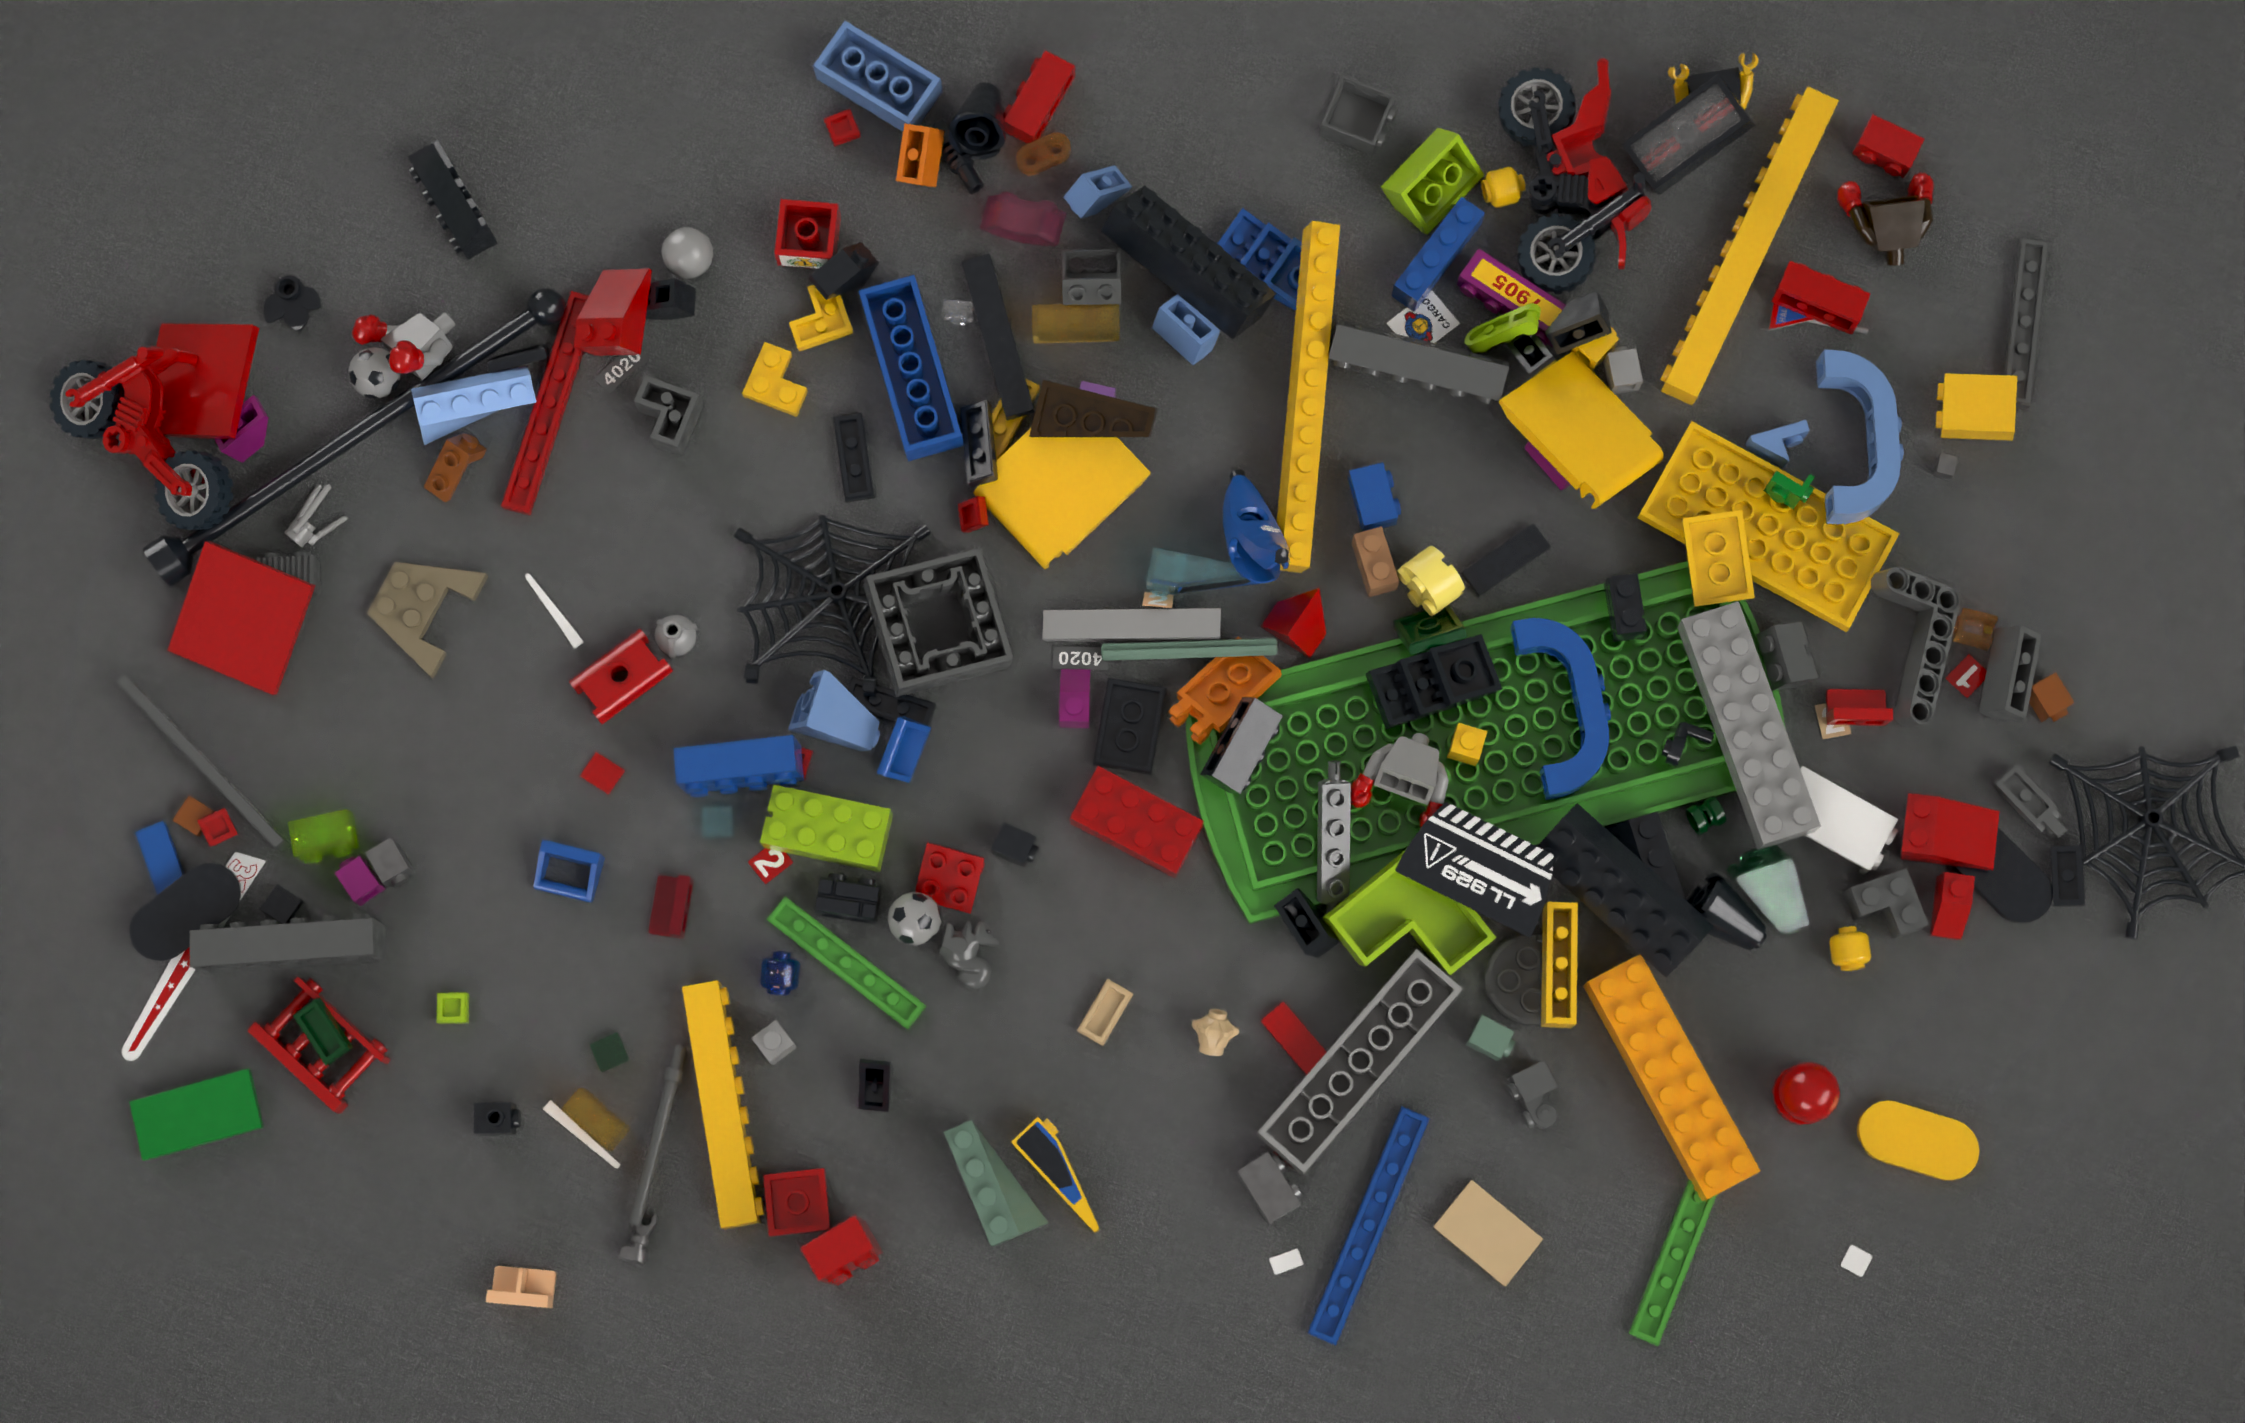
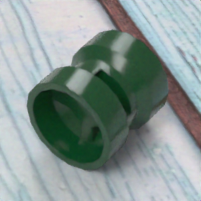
M1714 796L1704 800L1700 806L1693 805L1685 810L1687 819L1698 836L1708 832L1709 827L1713 825L1718 827L1727 821L1721 804Z

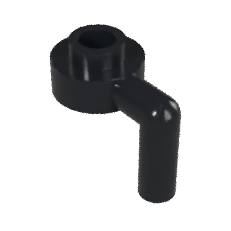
M1687 722L1679 723L1673 740L1667 738L1661 755L1666 757L1665 763L1677 767L1687 736L1711 743L1714 732Z

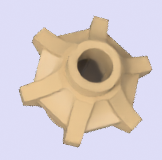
M1210 1009L1208 1015L1201 1019L1192 1020V1027L1197 1032L1200 1043L1199 1051L1201 1053L1221 1056L1228 1042L1238 1035L1239 1028L1235 1027L1226 1018V1011Z

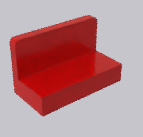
M1828 689L1826 691L1827 725L1886 726L1893 721V708H1886L1885 690Z

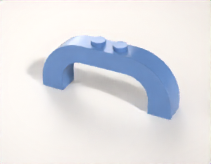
M1823 350L1816 360L1817 387L1841 389L1849 392L1858 399L1865 413L1869 467L1868 480L1866 483L1858 486H1832L1825 495L1826 524H1849L1872 515L1894 490L1899 479L1901 461L1904 454L1903 445L1899 444L1902 421L1901 417H1897L1894 391L1885 375L1873 363L1851 352Z

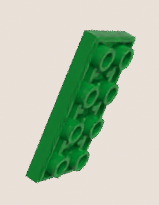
M249 1068L129 1101L142 1161H148L264 1128L251 1069Z

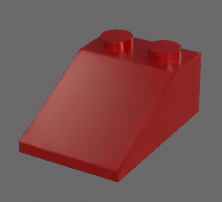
M649 268L603 270L577 318L573 347L594 356L641 355L652 270Z
M1908 793L1901 860L1993 870L2000 811L1938 796Z

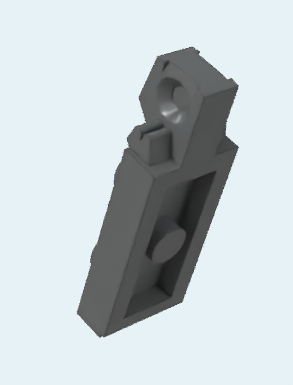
M2014 764L1992 784L2025 821L2039 833L2044 830L2055 841L2067 831L2057 819L2060 816V813L2056 810L2058 807L2018 765Z

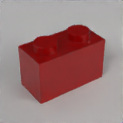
M1872 114L1852 154L1858 156L1859 160L1866 164H1875L1883 168L1889 175L1905 178L1925 138Z

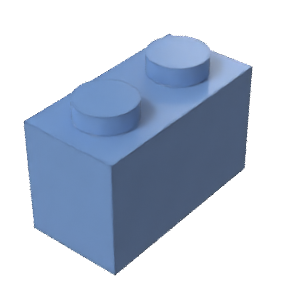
M1178 294L1159 307L1152 326L1155 332L1192 365H1195L1212 352L1220 330Z

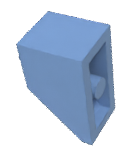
M1114 165L1082 174L1064 195V199L1075 214L1080 218H1085L1098 214L1128 192L1132 186Z

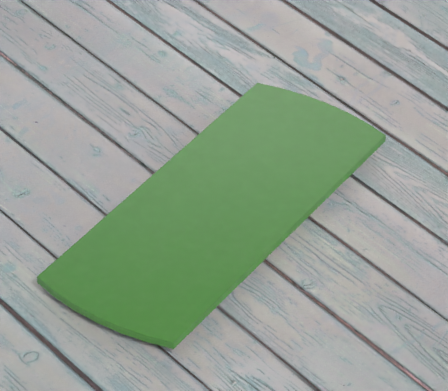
M1688 561L1638 574L1644 616L1642 618L1645 619L1647 632L1640 639L1613 642L1604 583L1461 621L1466 629V638L1482 634L1502 690L1460 706L1388 729L1384 726L1365 674L1370 670L1394 664L1400 659L1425 653L1428 650L1410 655L1401 639L1398 638L1282 669V676L1258 698L1259 701L1283 716L1279 722L1280 728L1275 737L1268 742L1263 760L1255 766L1251 774V782L1241 794L1229 793L1200 775L1223 731L1219 733L1213 728L1208 738L1199 745L1191 738L1193 732L1190 731V727L1197 720L1189 714L1186 720V741L1191 779L1201 820L1204 821V829L1212 853L1231 894L1249 924L1280 916L1274 905L1297 888L1316 906L1323 904L1317 901L1318 782L1328 779V761L1337 760L1341 761L1340 778L1352 784L1359 774L1363 773L1369 759L1376 750L1387 744H1395L1397 739L1402 736L1411 739L1415 733H1422L1429 738L1428 746L1439 751V761L1443 763L1449 779L1444 803L1447 802L1535 846L1541 843L1576 803L1584 808L1602 826L1608 827L1650 813H1660L1704 801L1712 796L1719 797L1737 792L1677 628L1680 621L1684 618L1737 601L1694 607ZM1740 600L1739 604L1785 726L1779 690H1772L1762 652L1759 648L1756 634L1760 633V630L1746 600ZM1528 618H1543L1559 622L1582 638L1594 658L1597 674H1602L1605 684V691L1601 692L1603 703L1609 704L1611 720L1608 721V750L1598 771L1586 785L1574 793L1545 800L1540 770L1544 765L1561 763L1573 758L1580 749L1581 735L1569 677L1563 664L1557 658L1546 653L1515 655L1510 626L1515 620ZM1687 722L1714 732L1711 743L1687 736L1677 767L1665 763L1666 757L1661 755L1667 738L1673 740L1679 723ZM1458 723L1487 731L1481 756L1476 766L1447 758ZM1374 785L1371 790L1372 798L1369 804L1364 808H1356L1351 805L1349 895L1407 849L1420 830L1419 818L1421 813L1426 810L1427 805Z

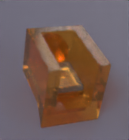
M1963 607L1956 619L1953 642L1977 647L1987 652L1993 641L1991 636L1993 628L1998 621V616Z

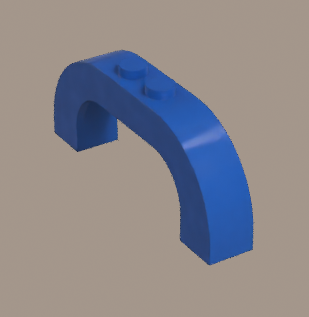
M1543 618L1515 620L1510 626L1515 655L1519 656L1530 653L1549 654L1563 664L1569 677L1581 735L1580 749L1570 760L1544 765L1540 770L1545 800L1563 797L1574 793L1586 785L1598 771L1607 754L1609 745L1608 721L1611 720L1609 704L1603 703L1601 692L1605 691L1604 679L1602 674H1597L1594 658L1586 643L1567 626Z

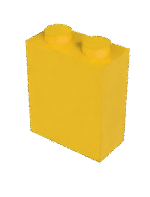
M1945 373L1944 382L1938 383L1937 400L1942 401V411H1936L1935 428H1941V438L2013 441L2015 433L2017 376Z

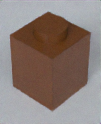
M2056 672L2032 685L2029 703L2041 723L2049 718L2056 722L2069 714L2067 708L2075 702Z

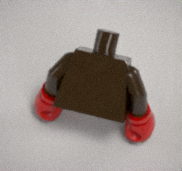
M1920 172L1912 177L1908 186L1907 197L1861 202L1859 185L1856 182L1848 181L1843 183L1838 189L1837 202L1847 215L1851 217L1855 229L1865 243L1877 251H1886L1887 265H1903L1904 249L1918 247L1920 239L1924 238L1933 222L1931 204L1933 202L1934 182L1931 176Z

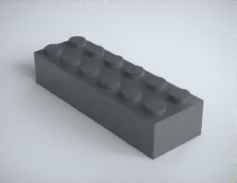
M1339 320L1337 323L1328 358L1334 360L1333 365L1350 369L1352 364L1363 367L1362 372L1379 376L1380 371L1391 374L1390 379L1407 383L1408 378L1417 380L1420 387L1436 390L1437 386L1448 388L1447 393L1455 396L1464 397L1465 393L1474 394L1477 401L1493 404L1494 400L1499 401L1501 399L1509 370V361Z
M353 914L349 920H340V916H323L320 922H309V918L291 919V924H279V920L260 921V926H249L248 922L230 923V928H218L217 924H203L199 926L200 930H189L190 967L206 974L387 962L386 926L377 921V918H370V914Z

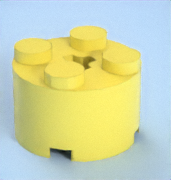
M1431 545L1402 565L1396 572L1399 580L1404 585H1407L1410 590L1407 593L1410 601L1416 607L1422 605L1425 611L1430 616H1433L1464 593L1462 591L1465 590V586L1452 564L1447 566L1441 560L1445 557L1443 553Z

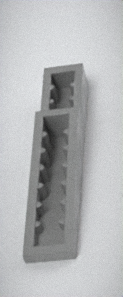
M1221 608L1043 610V641L1129 643L1220 640Z

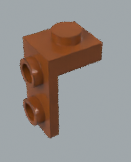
M463 433L447 439L424 488L442 501H450L468 464L483 459L487 449L479 444L477 438L469 434Z

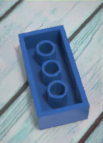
M793 735L673 748L676 784L686 794H690V797L708 796V791L720 790V794H733L738 792V788L749 787L751 791H760L767 789V785L771 784L794 787L797 786L798 781H804L802 748Z

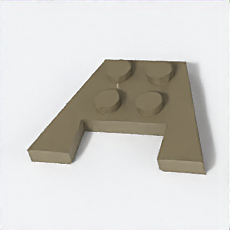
M394 562L367 614L434 679L447 653L423 641L422 638L448 590H452L475 601L488 575L480 572Z

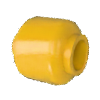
M1512 167L1489 171L1485 176V180H1481L1484 200L1486 203L1490 202L1493 207L1518 203L1521 198V192L1526 189L1523 175H1517V172Z
M1856 926L1838 928L1839 934L1833 935L1829 939L1832 963L1840 967L1841 971L1864 969L1865 964L1871 960L1868 935L1864 932H1857Z

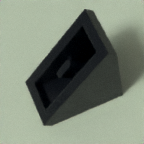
M860 1059L858 1109L889 1112L894 1067L891 1061Z

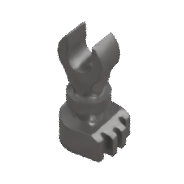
M655 1213L649 1225L645 1226L641 1223V1226H637L636 1235H632L630 1241L633 1243L632 1247L624 1246L621 1248L618 1256L620 1259L645 1266L649 1253L643 1250L644 1247H648L650 1240L647 1238L658 1224V1218Z

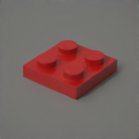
M825 1168L763 1175L769 1237L831 1229Z

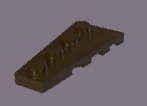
M1043 380L1029 437H1151L1158 408Z

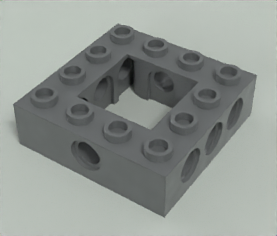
M980 548L866 576L863 586L896 697L1010 667L1014 658ZM956 592L971 641L961 642L957 647L937 651V649L928 651L923 659L919 660L915 649L916 639L915 636H911L906 619L908 616L907 608L903 609V605Z

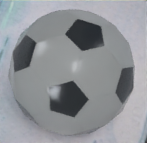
M369 347L362 349L354 355L349 364L348 376L356 392L367 398L379 399L387 397L396 390L400 383L401 374L391 370L389 351L384 348Z
M910 892L901 895L893 902L888 913V926L891 933L898 941L908 945L917 946L932 940L938 933L941 924V912L938 905L931 897L923 893Z

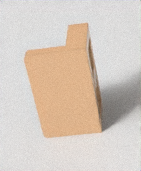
M496 1266L492 1290H487L486 1302L553 1308L557 1273L550 1270Z

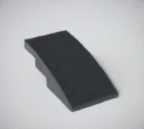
M1482 634L1430 648L1425 653L1400 659L1394 664L1370 670L1365 674L1386 729L1460 706L1502 690Z

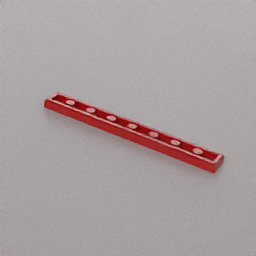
M574 291L570 292L565 313L562 317L536 396V403H534L502 500L501 507L503 509L531 516L584 351L573 347L577 318L589 295Z

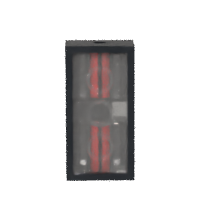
M1717 74L1622 143V145L1641 173L1645 175V179L1652 189L1661 195L1756 125L1725 80Z

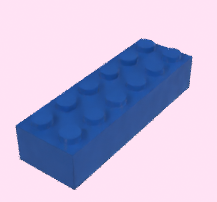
M915 275L858 290L907 461L964 446Z

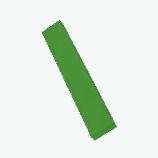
M786 896L766 919L905 1029L909 1030L927 1007Z
M1689 1179L1628 1333L1655 1346H1659L1717 1196L1715 1195L1702 1201Z

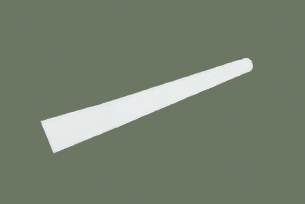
M526 574L525 578L557 622L573 648H577L584 641L530 574Z
M550 1100L543 1108L545 1112L613 1167H620V1164L553 1101Z

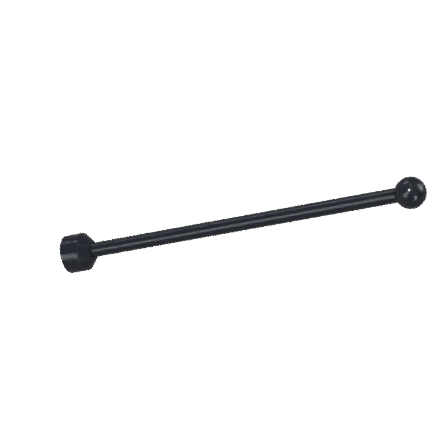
M550 288L536 290L529 297L525 311L429 374L423 381L420 380L230 507L228 513L222 516L223 520L219 524H213V527L210 529L196 530L183 540L177 537L162 535L142 548L146 557L162 579L172 587L191 574L193 554L203 548L205 541L212 542L415 406L411 389L452 381L537 323L543 326H550L559 322L565 313L563 297L557 291Z

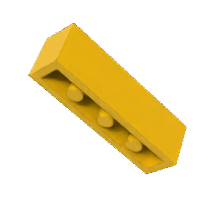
M1547 902L1543 907L1541 1027L1572 1028L1577 1024L1578 903Z

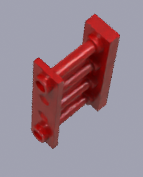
M298 976L294 982L303 990L271 1024L267 1022L264 1026L261 1023L254 1022L247 1031L333 1112L341 1114L349 1106L343 1100L346 1096L344 1092L376 1058L380 1062L388 1064L391 1061L385 1054L388 1049L376 1038L371 1041L320 993L324 989L312 978L306 981ZM311 998H321L334 1019L346 1029L344 1034L351 1042L356 1038L367 1049L336 1084L332 1083L330 1086L321 1079L324 1076L322 1072L329 1066H325L321 1058L314 1064L310 1063L308 1066L299 1059L303 1055L301 1051L310 1043L304 1032L292 1044L288 1043L285 1045L278 1039L281 1035L280 1031Z

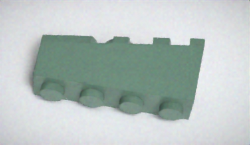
M972 1120L944 1132L991 1247L1048 1224V1221Z

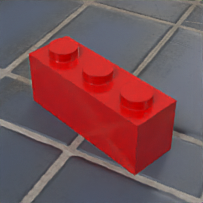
M1046 50L1041 58H1035L1030 67V77L1027 82L1022 81L1016 91L1017 99L1013 106L1009 104L1003 113L1005 132L1033 147L1037 144L1076 77L1075 65Z
M1789 261L1771 302L1852 335L1860 323L1871 293L1863 291L1859 286L1841 282L1832 275L1812 270L1805 264Z

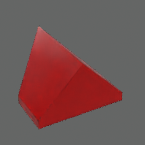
M1320 587L1277 602L1261 625V628L1309 659L1326 636Z

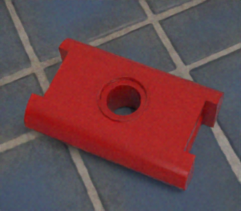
M640 628L568 681L578 695L584 692L596 707L592 713L601 725L674 672L664 658L658 661L646 645L650 641ZM618 672H628V676L624 681H614V677Z

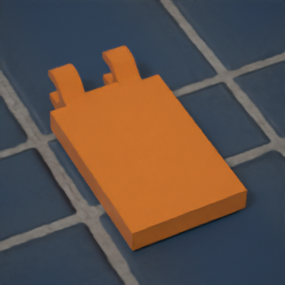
M1264 656L1215 657L1177 692L1179 702L1168 711L1172 715L1170 721L1177 727H1180L1187 720L1189 714L1193 716L1197 722L1190 727V731L1193 732L1191 738L1200 745L1208 738L1213 728L1219 733L1226 728L1242 697L1258 699L1282 676L1281 669Z

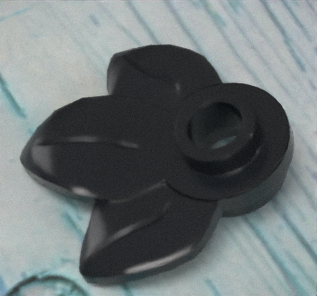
M291 275L284 276L277 281L275 293L265 300L264 317L267 323L283 318L290 328L301 331L308 322V310L312 311L321 308V300L318 293L313 288L304 286L299 278ZM289 287H294V292L287 295L286 290Z

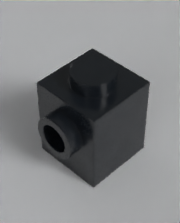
M512 1102L474 1103V1134L478 1136L516 1135V1128L521 1126V1111L516 1109V1104Z

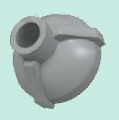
M670 615L662 620L658 619L656 622L655 641L662 652L669 655L670 658H675V656L686 654L693 648L697 637L696 631L698 630L695 623L693 624L688 618L681 615ZM671 627L678 628L675 635L668 634V630Z

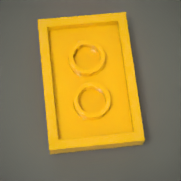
M1736 510L1682 518L1694 607L1754 599L1743 511Z

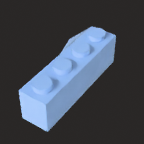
M527 365L411 389L424 445L499 410L536 403L531 375Z

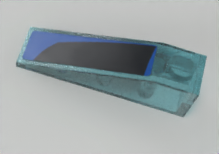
M1153 548L1146 580V589H1151V593L1156 595L1168 596V593L1180 594L1265 583H1254L1241 577L1233 564L1229 562Z

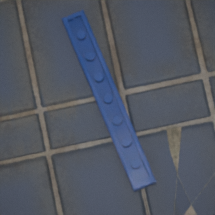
M1401 1106L1307 1334L1336 1346L1430 1118Z

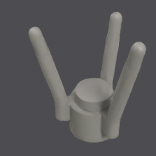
M320 484L315 486L296 518L284 532L302 548L307 542L313 546L321 537L347 520L346 516H342L319 532L312 533L316 528L308 522V519L331 489L330 484H327L320 493L319 491L322 486Z

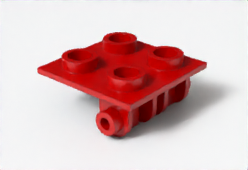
M927 842L915 892L931 897L937 905L971 914L980 876L985 867V858Z

